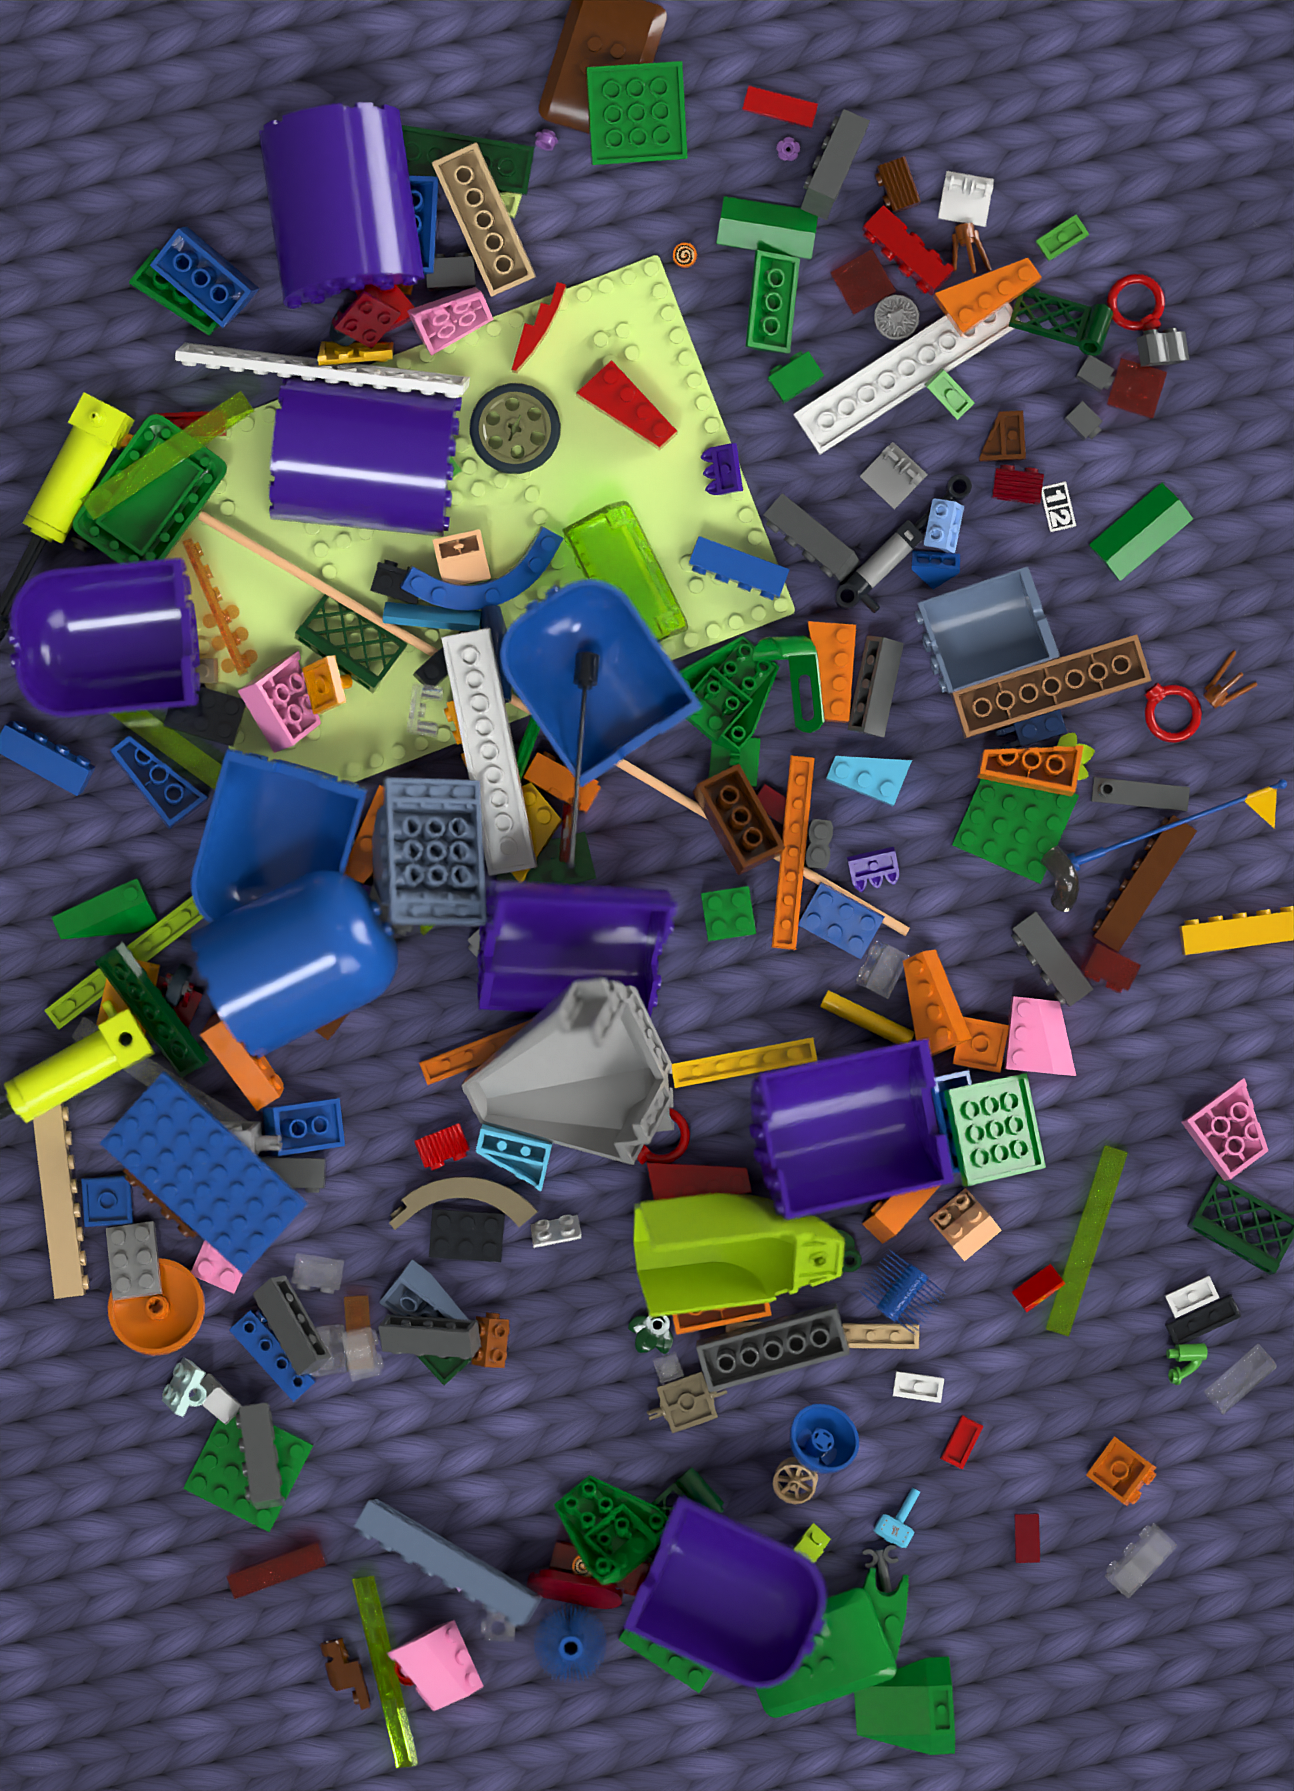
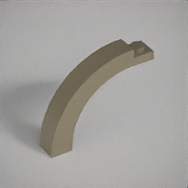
M459 1176L433 1181L409 1193L401 1199L407 1208L403 1209L400 1206L390 1215L393 1219L389 1224L396 1230L422 1208L437 1201L451 1198L476 1199L493 1205L509 1216L518 1227L534 1216L538 1210L522 1195L505 1185L484 1178Z

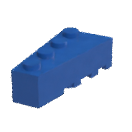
M128 736L110 750V755L169 830L208 800L207 796L175 773L169 766L161 762L132 737Z

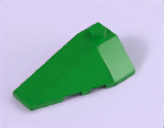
M138 878L51 917L60 939L138 933L159 922L141 879Z

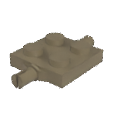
M700 1371L657 1386L660 1407L647 1411V1414L651 1415L648 1416L650 1421L664 1416L669 1423L672 1433L718 1418L714 1407V1398L728 1393L726 1388L725 1390L721 1389L722 1391L717 1390L709 1393L703 1373Z

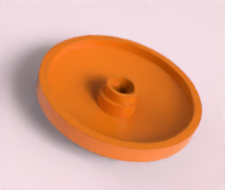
M159 1258L162 1294L114 1301L111 1290L108 1300V1317L116 1336L132 1350L154 1356L172 1353L190 1342L198 1332L205 1312L203 1290L196 1277L183 1265Z

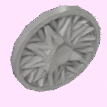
M892 295L886 297L878 304L875 310L874 321L876 328L883 336L892 340H901L909 337L915 331L919 322V313L917 306L912 300L902 295Z

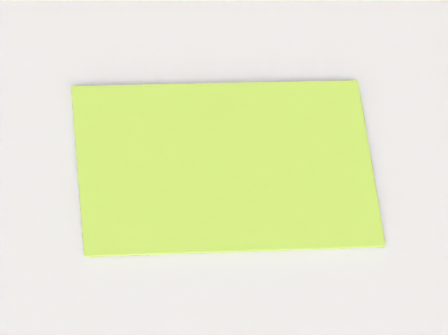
M651 256L566 289L559 311L547 335L533 356L517 374L512 373L511 369L524 324H535L540 304L550 305L553 294L493 317L494 320L432 356L425 345L422 344L393 355V358L388 359L386 362L370 364L470 377L469 387L463 395H459V397H462L461 411H456V418H459L460 421L459 434L454 435L456 452L455 457H451L462 472L455 476L452 481H449L447 485L448 490H451L452 503L451 507L446 508V517H450L449 531H444V537L480 529L491 579L464 586L487 582L508 573L525 555L541 526L564 538L546 570L528 589L509 601L496 605L501 608L507 631L516 619L527 611L525 606L535 599L539 602L547 597L545 593L556 585L560 589L572 582L585 579L604 581L620 589L632 602L671 661L787 617L795 612L786 584H784L779 598L774 597V600H769L761 597L760 591L751 589V592L737 588L738 583L730 580L728 584L722 583L714 579L715 575L706 572L705 576L692 571L693 567L689 566V561L699 536L776 565L778 563L741 468L743 491L726 495H712L705 491L708 484L715 481V479L703 475L704 470L713 462H706L700 456L708 448L730 444L731 442L658 256ZM611 360L677 430V435L660 451L633 434V432L616 423L613 419L596 410L590 404L576 397V392ZM508 383H523L542 391L553 402L561 423L559 442L552 456L542 466L522 474L504 473L487 465L477 455L469 434L471 415L478 401L488 391ZM510 398L506 401L505 406L509 411H516L520 403L517 399ZM278 400L227 419V436L192 437L226 463L227 473L194 521L166 557V559L182 558L186 564V571L183 572L189 576L192 594L188 595V599L192 600L195 606L200 658H218V682L204 683L206 688L242 698L238 692L239 689L265 669L299 651L301 657L298 660L301 671L302 668L322 659V657L294 637L297 629L304 623L325 594L198 520L202 511L382 617L385 602L411 603L370 591L378 562L383 563L384 559L398 563L397 568L407 570V567L412 565L442 581L433 545V540L442 538L441 536L271 520L269 508L272 506V503L269 500L270 481L275 479V477L271 476L270 471L276 409L282 408ZM531 408L527 415L530 420L537 421L541 418L542 413L538 408ZM490 412L486 416V422L489 425H496L500 421V416L496 412ZM519 416L518 421L514 425L510 424L508 427L511 429L509 441H511L512 436L516 432L522 431L519 428L521 416ZM538 431L534 432L530 436V441L535 445H539L544 441V435ZM493 436L489 439V446L492 449H499L503 444L502 439L498 436ZM514 446L511 449V456L513 458L520 459L524 456L525 451L523 447ZM329 597L324 604L325 613L338 612V603ZM420 598L417 605L440 607ZM320 609L317 615L322 614V609ZM354 614L343 615L345 627L359 625L358 617ZM340 616L326 617L328 630L342 628ZM323 618L313 619L308 627L315 632L324 631ZM397 625L438 650L443 647L442 637L456 635L460 632L458 630ZM374 628L363 629L365 641L378 639V633ZM360 629L346 631L348 644L362 642ZM343 632L329 634L330 642L335 646L345 644ZM400 639L407 644V647L382 679L375 692L371 693L352 679V687L343 689L346 703L318 714L321 724L295 745L274 753L246 706L234 747L229 746V749L240 750L243 754L251 752L268 757L269 762L273 759L285 760L338 776L337 781L344 779L355 783L456 744L452 731L456 730L453 721L448 722L444 712V708L448 707L446 702L454 699L450 678L448 675L429 692L413 674L431 656ZM393 642L383 643L384 655L395 654L399 646ZM379 643L366 645L368 658L381 656ZM363 646L349 648L350 656L353 659L364 658ZM385 659L386 665L390 661V659ZM382 660L368 662L370 671L379 676L384 669ZM338 669L339 675H346ZM512 687V694L518 696V694ZM509 702L505 703L509 723L529 716V714Z

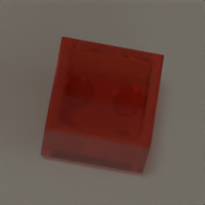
M1095 943L1092 945L1080 970L1085 972L1084 977L1094 982L1102 980L1107 983L1106 988L1116 993H1121V991H1129L1141 965Z

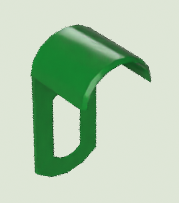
M780 636L761 639L755 646L753 661L789 660L795 727L806 733L819 730L824 723L818 654L812 640L806 636ZM802 675H808L811 680L814 717L809 721L802 718L798 680Z

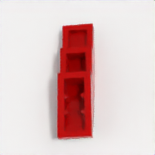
M557 282L551 304L541 303L535 324H524L511 369L512 373L517 374L547 335L559 311L566 291V284Z

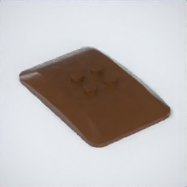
M572 0L540 100L539 114L542 119L589 134L585 67L653 63L667 19L666 10L658 4L645 0Z

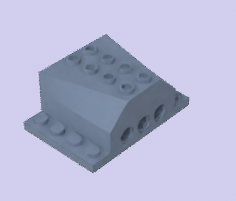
M384 779L385 804L377 810L372 835L373 881L381 905H389L390 924L484 926L486 924L480 781Z

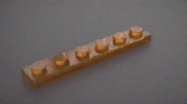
M192 538L185 540L183 545L238 676H245L249 674L247 668L251 667L246 653L242 655L240 653L238 645H241V641L237 632H232L228 623H231L232 619L228 610H222L219 601L223 600L218 587L213 588L210 579L213 578L211 569L208 564L203 565L200 558L204 556L203 550L199 542L194 543Z

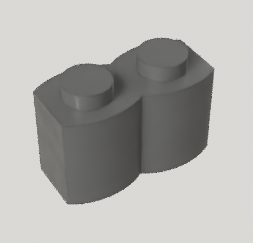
M1177 328L1165 329L1163 333H1158L1157 329L1147 330L1143 332L1144 336L1136 338L1141 367L1179 364L1190 360L1186 334L1184 331L1177 332Z
M813 819L808 829L810 845L805 854L807 868L824 870L829 863L830 849L828 844L833 835L832 822L829 820Z

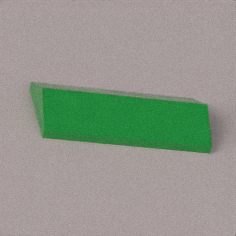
M724 196L716 244L811 259L818 216L800 208Z
M155 248L130 279L129 284L210 336L220 325L150 266L160 253Z
M759 250L755 251L746 347L765 352L790 354L800 258Z
M1161 483L1090 543L1089 546L1115 577L1121 581L1193 520V518L1181 501Z

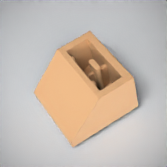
M480 529L433 540L442 581L467 585L491 579Z
M966 1188L929 1218L964 1261L1002 1231Z

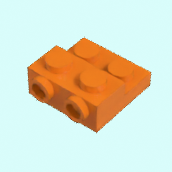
M1114 1436L1086 1476L1124 1505L1128 1506L1130 1503L1135 1504L1142 1494L1139 1490L1144 1484L1149 1485L1156 1476V1473L1153 1471L1156 1467Z

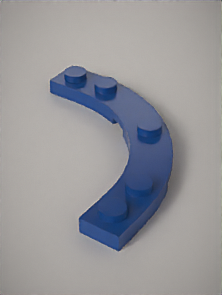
M541 526L520 561L505 575L487 582L470 586L452 584L436 579L411 565L400 588L433 605L448 609L478 610L486 606L499 605L521 594L542 575L564 538Z

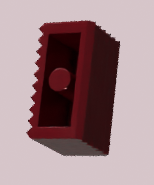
M1001 465L1000 468L994 470L991 499L1039 505L1044 474H1040L1039 469L1024 468V471H1016L1015 466Z

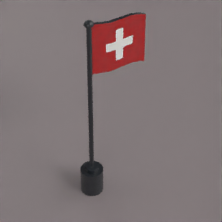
M578 652L575 655L573 683L582 690L573 804H563L559 860L560 862H566L567 868L575 866L573 854L587 690H591L598 683L600 656L592 652Z

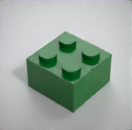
M749 886L701 893L708 942L756 934Z

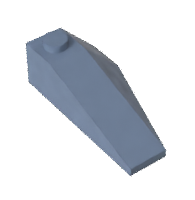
M413 1260L409 1262L379 1301L381 1305L395 1315L468 1320L432 1274Z

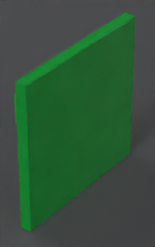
M750 738L739 752L712 742L709 778L740 764L751 786L757 787L761 739Z

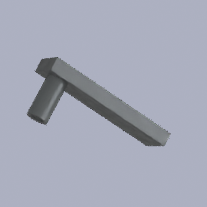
M1093 777L1091 802L1187 812L1190 787Z

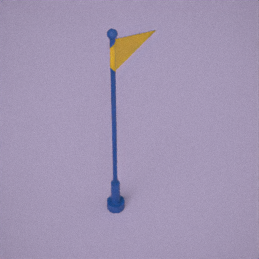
M1281 779L1277 784L1106 848L1102 846L1078 856L1074 852L1065 855L1070 872L1074 873L1081 870V864L1103 857L1109 851L1243 801L1275 829L1277 788H1286L1287 782Z

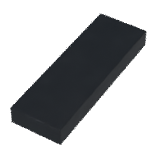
M1230 1294L1165 1324L1175 1346L1189 1342L1240 1318L1241 1314Z

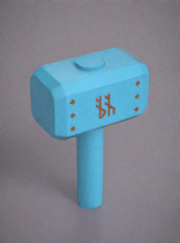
M911 1488L895 1519L889 1515L882 1514L873 1528L875 1534L891 1544L893 1543L900 1548H906L914 1535V1531L903 1523L920 1492Z

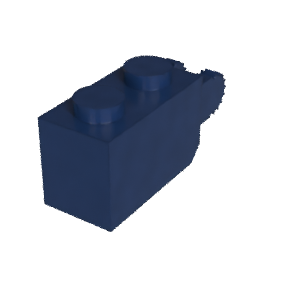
M1059 709L1014 723L1011 727L995 731L996 737H1002L1014 732L1017 741L1006 742L1000 746V749H1010L1017 746L1019 748L1053 738L1067 733Z

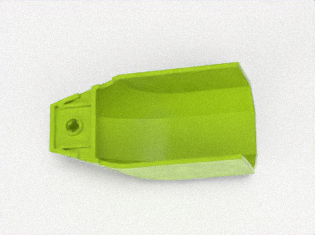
M711 1194L634 1204L633 1246L636 1271L650 1317L768 1303L776 1300L775 1296L788 1291L791 1295L798 1292L799 1287L811 1284L813 1287L838 1278L842 1274L843 1237L828 1224L812 1214L790 1219L784 1218L781 1214H777L772 1199L741 1194Z

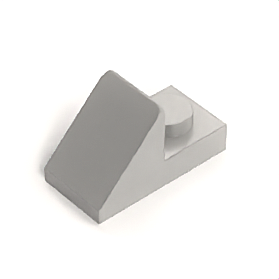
M208 1373L200 1382L207 1395L202 1405L227 1425L239 1412V1407L242 1406L213 1375ZM194 1388L192 1390L195 1394L197 1392V1388Z

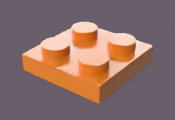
M963 1017L972 1039L955 1046L952 1064L1000 1073L1009 1025Z

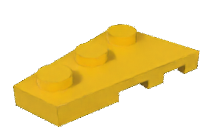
M321 341L318 366L365 361L386 362L388 359L393 358L394 344L393 342H377L371 349L360 342H353L349 346H341L335 342Z

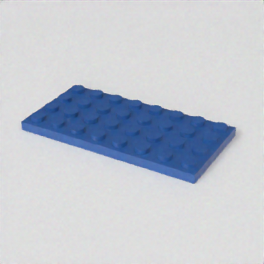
M165 1071L99 1143L242 1275L249 1270L308 1204L305 1199Z

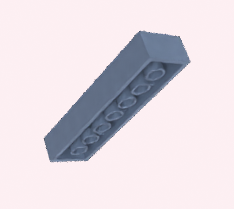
M378 1499L368 1501L355 1524V1527L360 1529L358 1533L369 1540L371 1538L380 1541V1547L389 1552H392V1550L401 1554L400 1558L409 1564L414 1562L421 1565L420 1570L432 1577L438 1575L443 1578L441 1582L452 1589L457 1587L463 1590V1596L472 1601L480 1600L485 1603L483 1606L485 1609L494 1614L497 1612L505 1615L504 1620L514 1626L528 1623L543 1596Z

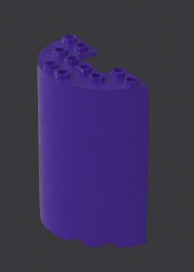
M342 103L324 105L283 115V121L272 120L263 126L264 130H259L283 303L286 307L295 309L302 307V303H324L325 299L332 298V295L340 294L342 289L360 290L365 288L364 285L373 284L380 288V290H390L396 284L414 285L418 283L417 280L424 279L399 109L385 104L379 108L373 106V103H355L352 108L342 106Z
M296 376L283 377L282 383L284 386H280L278 403L282 408L276 409L270 471L271 476L275 477L274 481H270L269 500L272 503V506L269 508L271 520L444 537V531H449L450 517H446V508L451 507L452 493L447 487L448 480H453L454 472L453 463H450V456L455 457L456 442L454 435L459 434L460 424L459 418H456V411H461L462 397L450 398L441 392H435V395L422 394L421 390L411 389V392L397 391V387L387 386V389L373 388V384L363 383V386H352L346 381L328 383L325 382V379L303 380L301 377Z
M490 881L489 887H487L485 892L486 924L479 926L480 949L477 951V969H479L477 982L478 1009L541 1012L575 981L603 978L607 982L614 981L626 987H635L649 1017H651L653 1007H657L658 997L656 990L661 988V975H657L659 968L657 956L662 954V944H666L668 934H672L673 921L671 919L677 912V902L672 900L671 894L667 889Z
M928 1039L755 1076L754 1080H752L751 1088L752 1124H749V1131L751 1137L755 1138L756 1148L753 1150L755 1160L760 1162L765 1185L775 1204L777 1214L790 1219L954 1183L946 1135L938 1133L930 1088L937 1086Z

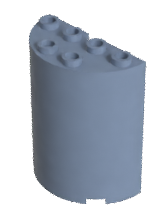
M1028 566L919 602L918 610L914 611L918 624L923 626L922 642L926 653L931 652L930 665L933 674H939L938 682L942 693L947 692L950 694L1060 657Z

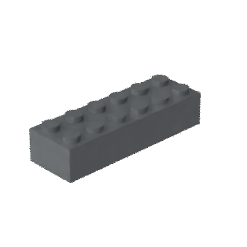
M837 1302L707 1337L696 1342V1349L709 1393L850 1355V1348Z

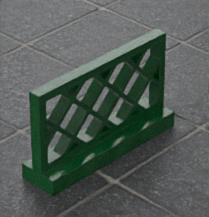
M325 594L304 623L297 629L294 638L322 658L335 655L337 667L344 674H349L354 681L371 693H374L382 679L405 650L407 644L336 601L339 607L338 612L325 613L324 604L329 599V596ZM320 609H322V614L317 615ZM354 614L358 617L359 625L345 627L343 615ZM340 616L342 628L328 630L326 617ZM323 618L324 631L315 632L308 627L313 619ZM374 628L378 633V639L365 641L363 629ZM360 629L362 642L348 644L346 631ZM343 632L345 644L335 646L330 642L329 634ZM393 642L399 646V649L395 654L384 655L383 643ZM379 643L381 656L368 658L366 645ZM363 646L364 658L353 659L350 656L349 648ZM385 659H390V661L386 665ZM382 660L384 669L379 676L370 671L368 662Z
M1218 1175L1215 1177L1197 1212L1187 1226L1269 1275L1277 1272L1280 1262L1294 1238V1219L1229 1181H1224ZM1219 1183L1227 1187L1229 1198L1217 1200L1215 1189ZM1212 1196L1214 1202L1208 1203ZM1240 1197L1247 1199L1250 1210L1238 1213L1235 1199ZM1231 1200L1234 1214L1222 1217L1218 1203ZM1215 1205L1218 1218L1209 1220L1202 1216L1206 1206ZM1264 1209L1269 1212L1271 1222L1259 1225L1256 1211ZM1252 1213L1255 1226L1243 1229L1239 1215ZM1235 1217L1239 1230L1234 1232L1226 1230L1223 1220ZM1285 1221L1293 1226L1289 1235L1280 1237L1276 1223ZM1273 1225L1276 1238L1264 1241L1260 1228ZM1256 1229L1260 1243H1248L1244 1232ZM1277 1241L1280 1251L1276 1258L1267 1253L1265 1244Z

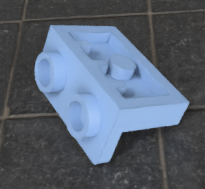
M934 498L932 500L924 545L955 554L964 506L955 501Z

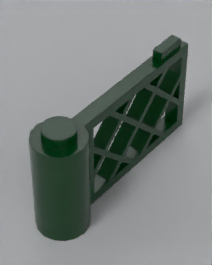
M1031 287L1017 297L1008 327L1078 346L1084 354L1096 356L1102 352L1113 312L1105 304H1095L1090 307L1041 293L1040 289ZM1023 296L1034 299L1036 303L1027 306L1022 300ZM1046 305H1056L1059 310L1050 313ZM1040 308L1044 316L1035 318L1031 311ZM1077 311L1083 313V316L1073 319L1069 312ZM1026 314L1030 321L1021 322L1016 320V317ZM1063 315L1068 322L1059 325L1054 318ZM1049 320L1053 328H1043L1040 323ZM1072 327L1077 335L1076 337L1067 335L1063 330Z
M693 1467L687 1469L672 1485L650 1503L659 1509H663L664 1514H666V1510H674L675 1506H666V1496L674 1490L679 1497L683 1496L719 1514L724 1510L722 1508L724 1504L722 1499ZM663 1500V1506L657 1505ZM650 1556L646 1560L652 1566L655 1561V1558L653 1559Z

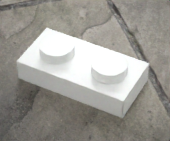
M1209 1275L1164 1295L1175 1318L1219 1298Z
M896 1371L892 1395L941 1403L944 1378Z

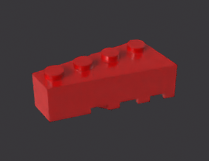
M647 1162L654 1201L711 1194H744L751 1192L746 1167Z

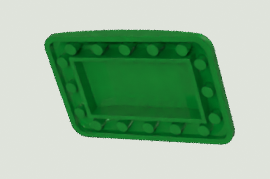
M153 414L144 421L73 520V528L77 534L119 564L165 560L227 473L226 463L168 419L159 414Z
M852 1588L826 1598L825 1610L822 1619L826 1622L821 1633H815L812 1641H815L816 1645L811 1655L805 1654L798 1669L782 1683L771 1687L755 1688L766 1714L774 1718L782 1717L885 1682L895 1675L897 1670L896 1662L870 1597L865 1590Z

